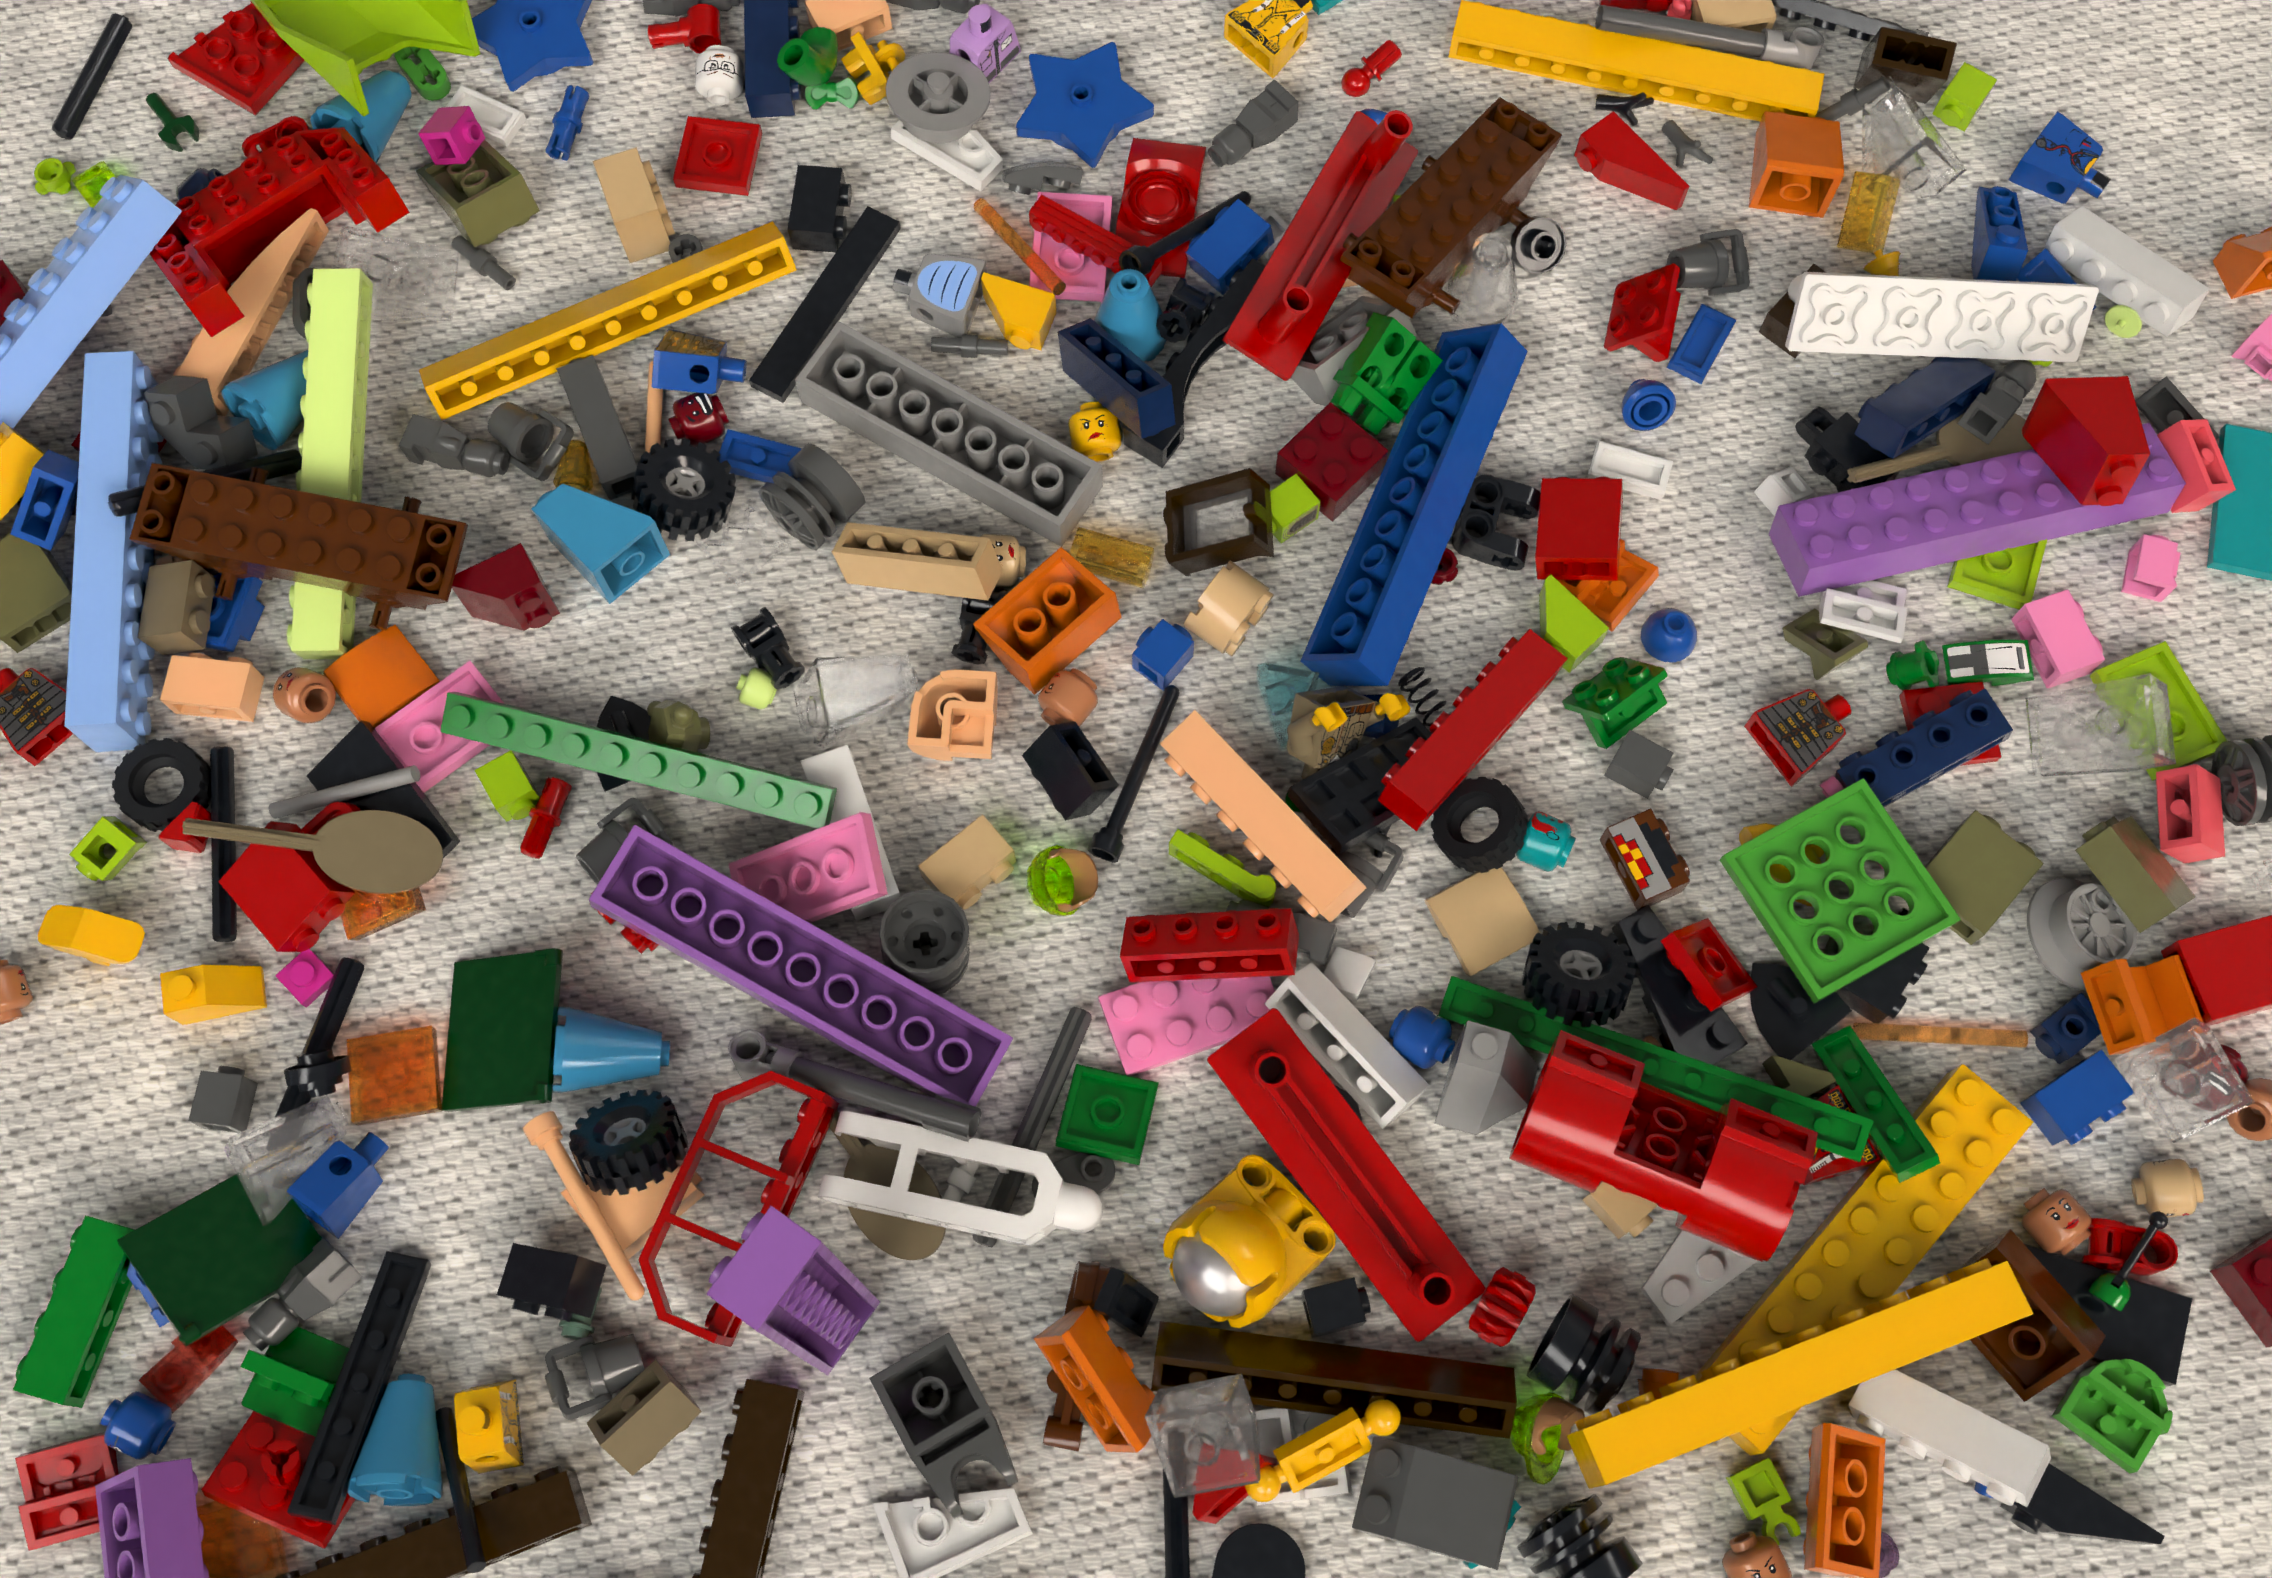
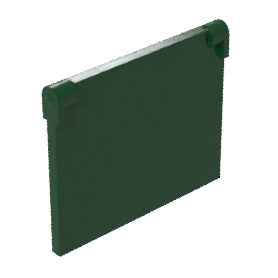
M551 948L535 950V952L454 962L441 1111L453 1112L552 1102L556 1026L558 1024L557 1014L563 950Z
M264 1158L121 1237L117 1242L173 1326L179 1340L185 1346H188L276 1294L294 1265L296 1266L314 1251L312 1248L323 1238L321 1235L319 1236L306 1215L287 1193L286 1186L267 1159Z

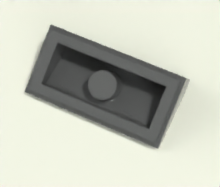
M2167 376L2135 400L2138 409L2159 432L2164 431L2180 420L2204 419ZM2210 425L2213 435L2217 440L2219 435Z

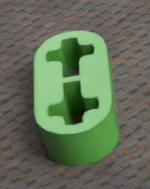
M406 47L394 53L401 71L422 97L434 101L444 98L449 93L451 82L445 69L429 49ZM414 55L419 58L421 63L416 65L408 57ZM430 75L438 83L432 85L426 81L425 77Z

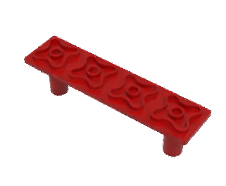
M1399 110L1390 111L1378 125L1361 111L1355 112L1223 337L1225 343L1284 381H1288L1291 378L1350 274L1351 267L1340 261L1342 254L1347 250L1343 248L1345 239L1350 233L1359 238L1386 211L1418 154V150L1405 141L1413 130L1412 121L1407 114Z
M1272 1008L1208 1056L1207 1062L1415 1341L1420 1342L1484 1293L1486 1289L1484 1284L1278 1009Z

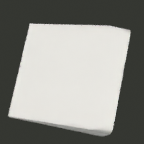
M1791 466L1770 474L1754 492L1774 517L1778 506L1811 499L1816 496L1815 492Z
M1336 947L1323 974L1347 999L1356 1003L1374 968L1376 960L1357 952Z

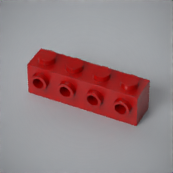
M1291 908L1126 917L1120 958L1130 983L1295 975L1299 933Z

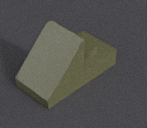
M1815 608L1782 628L1785 641L1810 656L1816 680L1844 665L1868 647L1867 640L1853 631L1820 623L1819 611Z
M1772 1055L1762 1063L1776 1087L1808 1098L1836 1082L1832 1073Z

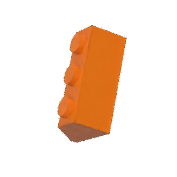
M2272 227L2265 229L2259 234L2247 237L2245 234H2240L2230 238L2223 244L2222 250L2214 258L2213 263L2231 299L2272 289Z
M1060 547L975 621L973 625L1005 668L1035 695L1049 682L1056 672L1067 667L1122 617L1116 593Z
M1089 1305L1075 1307L1033 1339L1107 1452L1137 1453L1145 1447L1163 1420L1156 1409L1159 1405L1158 1400L1145 1384L1139 1383L1131 1371L1134 1368V1364L1127 1352L1120 1346L1116 1347L1107 1334L1110 1328L1103 1315L1091 1309Z
M1822 1423L1812 1429V1440L1809 1448V1491L1806 1496L1807 1527L1806 1538L1803 1544L1805 1555L1804 1570L1848 1578H1879L1886 1439L1832 1423Z

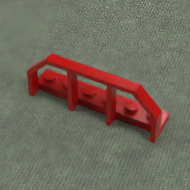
M768 1071L713 1095L638 1259L658 1319L712 1343L728 1347L732 1346L743 1321L718 1302L711 1307L705 1321L706 1328L672 1314L655 1264L656 1256L671 1224L736 1252L742 1246L739 1242L675 1216L705 1150L773 1178L768 1181L762 1192L761 1203L764 1205L760 1212L765 1214L770 1206H773L789 1218L840 1103L825 1092L773 1071ZM775 1084L811 1098H807L800 1107L797 1115V1122L800 1124L794 1138H789L782 1147L779 1155V1163L782 1164L779 1170L709 1142L724 1107L730 1103Z

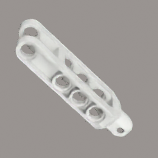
M840 1111L835 1129L836 1135L841 1136V1133L870 1140L879 1147L900 1151L891 1187L825 1174L822 1177L818 1192V1198L835 1204L1026 1246L1034 1245L1055 1229L1074 1233H1086L1093 1230L1100 1223L1103 1216V1204L1098 1194L1088 1187L1064 1182L1046 1153L978 1138L969 1139V1142L924 1129L921 1126L850 1111ZM926 1152L954 1158L958 1164L967 1165V1162L970 1161L996 1167L1000 1173L1008 1174L1009 1170L1034 1175L1039 1185L1033 1209L1025 1215L1019 1216L909 1192L917 1155L925 1156Z

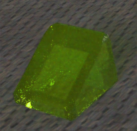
M101 161L73 178L72 182L88 204L94 208L102 198L99 194L101 188L115 175L106 163Z

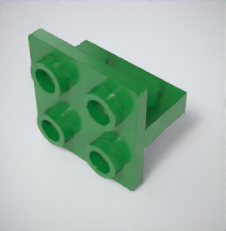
M1624 657L1612 659L1603 666V671L1591 680L1583 681L1572 689V694L1562 700L1565 709L1582 715L1597 746L1607 749L1625 736L1629 729L1633 730L1667 704L1658 685L1668 676L1665 668Z
M297 1327L279 1345H269L265 1354L248 1350L240 1367L255 1374L242 1399V1406L316 1437L349 1348Z

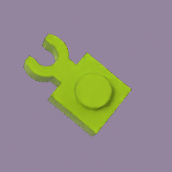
M1770 1457L1764 1458L1726 1477L1747 1520L1761 1517L1763 1521L1761 1528L1762 1536L1773 1538L1779 1546V1540L1775 1535V1527L1779 1523L1786 1526L1791 1537L1801 1535L1798 1522L1792 1516L1785 1514L1781 1508L1782 1505L1792 1501Z

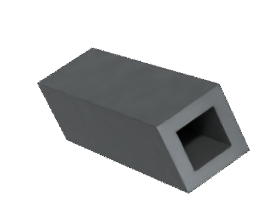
M594 356L571 360L569 364L556 369L601 485L609 500H613L632 492L638 464Z

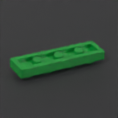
M1850 1025L1812 1043L1815 1055L1826 1072L1832 1073L1836 1080L1834 1084L1836 1086L1839 1085L1854 1113L1874 1120L1869 1137L1899 1183L1940 1164L1937 1152Z

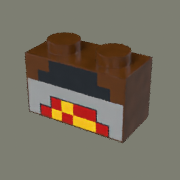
M1651 808L1607 827L1599 839L1637 911L1647 905L1652 906L1681 893L1690 882L1688 878L1690 871L1685 859L1680 854H1675L1669 843L1670 834L1666 824L1662 819H1656Z

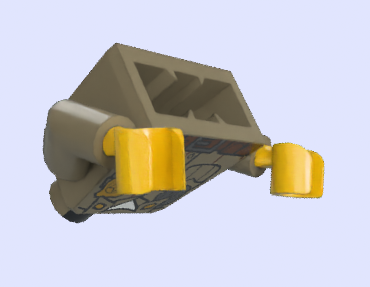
M1347 686L1296 693L1291 723L1287 727L1288 741L1286 749L1290 755L1305 763L1301 775L1302 779H1305L1356 751L1366 728L1383 720L1385 713L1390 721H1396L1406 716L1411 711V708L1405 697L1401 694L1386 693L1377 702Z

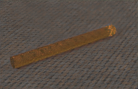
M984 198L978 199L974 203V210L1054 295L1062 294L1066 284Z
M1860 1022L1853 1024V1030L1860 1040L2024 1048L2028 1044V1034L2024 1030Z

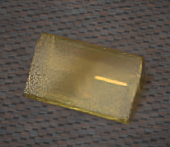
M1855 171L1837 248L1874 254L1879 249L1883 252L1900 185L1899 178Z

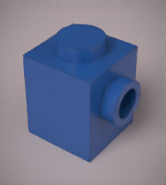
M1162 619L1154 629L1151 626L1148 627L1139 637L1136 643L1137 649L1132 653V668L1164 691L1192 659L1194 654L1192 636L1182 626L1178 624L1172 626Z

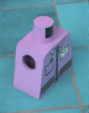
M988 4L973 6L969 10L968 18L950 37L949 54L960 56L972 62L983 72L988 83L1021 52L1013 23Z

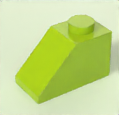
M1551 574L1545 579L1539 594L1540 637L1568 658L1563 668L1570 673L1602 644L1609 627Z

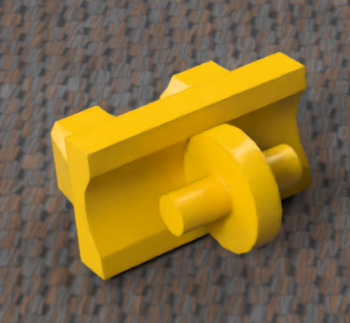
M857 32L850 37L855 47L842 57L841 61L854 79H857L866 71H870L871 75L859 82L857 88L862 97L872 105L886 96V83L890 75L888 72H892L897 65L903 62L906 54L901 45L898 43L888 44L885 40L877 44L879 50L876 52L872 45L866 43L862 34Z

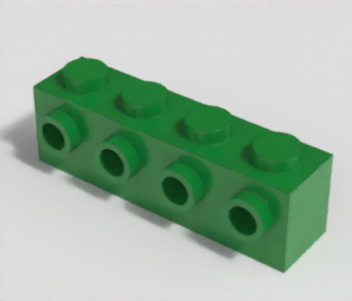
M85 1215L82 1225L78 1226L70 1241L71 1251L64 1268L60 1269L54 1278L52 1285L53 1294L47 1309L36 1321L34 1327L35 1338L30 1350L17 1367V1381L13 1391L61 1405L83 1407L132 1287V1283L127 1276L130 1261L117 1240L135 1229Z

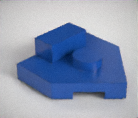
M218 573L214 576L216 578V592L221 578V573ZM257 577L238 578L232 601L213 596L210 630L207 634L205 648L234 652L238 640L251 641L265 607L256 600L263 583L262 580Z

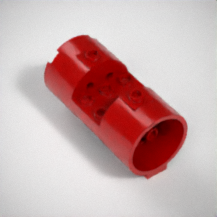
M1560 1030L1549 1051L1529 1100L1509 1159L1591 1193H1594L1599 1183L1603 1181L1614 1186L1619 1191L1632 1193L1656 1203L1663 1209L1678 1212L1675 1226L1681 1230L1761 1262L1764 1260L1767 1262L1777 1249L1794 1213L1792 1207L1800 1184L1803 1185L1805 1183L1808 1169L1814 1159L1818 1132L1732 1098L1728 1104H1723L1719 1111L1716 1112L1642 1082L1641 1077L1645 1063Z

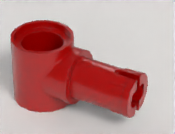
M697 4L689 8L687 16L680 17L677 22L648 25L650 44L653 49L684 44L685 47H690L692 51L698 54L704 52L709 46L721 45L720 12L712 5Z

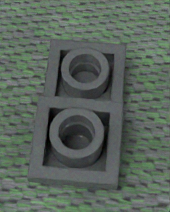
M1059 162L1027 163L1003 170L1002 179L1003 182L1009 183V190L1030 195L1031 189L1041 190L1044 176L1049 177L1048 184L1070 189L1071 183L1080 185L1083 169L1078 165Z

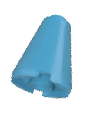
M383 70L361 83L370 114L363 117L344 97L338 95L317 107L310 119L313 130L344 127L372 160L377 163L412 97L406 78L397 72Z
M1125 269L1117 272L1108 285L1094 321L1142 361L1149 362L1155 359L1164 349L1166 340L1161 337L1156 326L1157 319L1162 314V310L1147 278L1141 272L1134 269Z
M308 350L230 381L222 390L223 399L234 417L249 418L250 425L253 428L254 439L265 448L275 450L282 446L304 419L301 413L300 401L302 395H306L303 360L305 357H308Z
M558 1007L557 1015L566 1016L565 1025L558 1024L556 1026L553 1075H561L562 1083L553 1084V1093H564L659 1075L660 1066H669L670 1041H662V1032L570 1007Z
M402 1374L398 1376V1380L388 1383L349 1479L347 1493L350 1497L369 1503L370 1495L373 1494L384 1498V1505L387 1506L427 1505L433 1503L434 1496L438 1499L442 1497L443 1484L434 1388L431 1384L425 1382L426 1378L424 1376Z

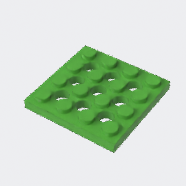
M1864 778L1724 854L1720 859L1723 867L1814 1004L1961 920ZM1849 825L1857 829L1861 838L1860 843L1849 844L1844 841L1840 835L1841 826ZM1807 845H1817L1822 848L1826 856L1825 862L1821 864L1811 862L1805 855V847ZM1872 860L1878 862L1884 869V878L1880 880L1870 878L1864 870L1865 861ZM1773 864L1785 866L1790 872V882H1776L1770 875V866ZM1831 880L1844 882L1849 888V898L1838 899L1834 897L1829 890V882ZM1890 896H1899L1907 902L1909 907L1907 915L1901 916L1892 912L1888 904ZM1798 899L1808 901L1814 908V917L1811 919L1799 917L1793 908L1794 901ZM1861 915L1867 917L1873 924V934L1862 935L1858 933L1853 926L1854 916ZM1827 935L1832 937L1838 944V953L1836 955L1824 954L1817 944L1819 936Z

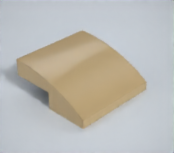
M1502 867L1491 869L1485 873L1477 871L1424 900L1443 937L1448 938L1464 972L1468 976H1473L1531 944L1534 936L1540 933L1525 903Z

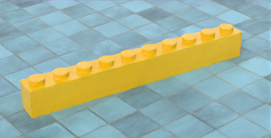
M1461 0L1448 56L1458 60L1633 96L1644 92L1646 98L1652 97L1658 101L1755 121H1761L1765 111L1785 112L1789 115L1810 118L1815 117L1819 107L1825 75L1824 73L1814 72L1806 68H1794L1775 64L1771 61H1760L1740 57L1732 53L1706 50L1696 46H1686L1667 41L1597 30L1596 27L1589 24H1578L1550 16L1544 17L1524 13L1516 9H1504L1485 5L1481 2Z
M772 221L421 368L419 373L424 388L440 419L444 420L557 372L556 368L569 364L571 360L598 355L794 272L797 269L784 236Z

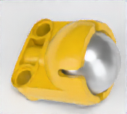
M1247 1155L1240 1160L1233 1170L1172 1222L1163 1243V1251L1165 1257L1173 1259L1169 1268L1170 1273L1183 1297L1193 1307L1214 1321L1224 1322L1228 1320L1230 1327L1242 1328L1262 1319L1308 1274L1316 1269L1335 1247L1336 1238L1334 1231L1317 1209L1280 1171L1261 1156ZM1244 1178L1250 1180L1254 1186L1249 1185ZM1304 1241L1310 1243L1315 1250L1310 1249Z

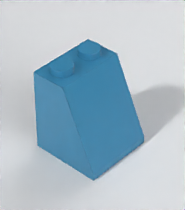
M562 483L555 490L543 494L537 504L531 508L550 542L609 604L670 555L655 521L650 516Z

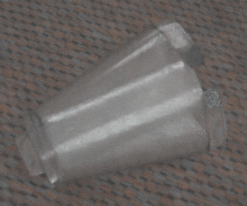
M1485 233L1479 236L1455 267L1452 277L1444 285L1443 291L1461 300L1455 313L1450 315L1459 325L1465 328H1474L1499 323L1505 324L1516 311L1519 293L1512 246L1509 240L1501 234Z

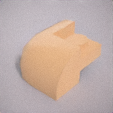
M957 669L940 671V675L927 681L918 692L916 691L911 704L907 742L912 752L923 757L943 761H952L953 757L992 759L998 699L996 672Z

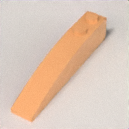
M310 208L279 234L228 289L227 293L245 317L213 337H210L204 327H202L200 333L193 338L191 349L183 363L176 368L173 377L207 378L218 415L226 416L229 411L222 396L224 386L228 382L248 375L251 372L293 296L294 279L310 266L329 232L325 222L315 209Z

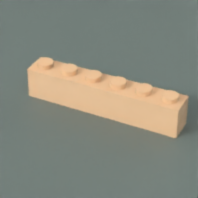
M1196 710L1160 743L1170 754L1164 761L1180 777L1186 772L1195 781L1190 786L1194 793L1206 805L1213 800L1221 808L1216 816L1232 832L1240 828L1248 837L1243 842L1245 847L1259 861L1266 856L1275 865L1269 872L1285 889H1288L1293 884L1302 895L1297 901L1313 918L1321 914L1331 923L1366 889V886Z

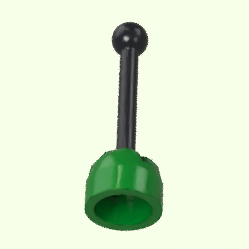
M2155 1211L2149 1216L2150 1225L2117 1274L2105 1273L2100 1275L2088 1292L2120 1312L2123 1310L2131 1296V1287L2126 1277L2158 1229H2163L2167 1226L2168 1217L2163 1212Z

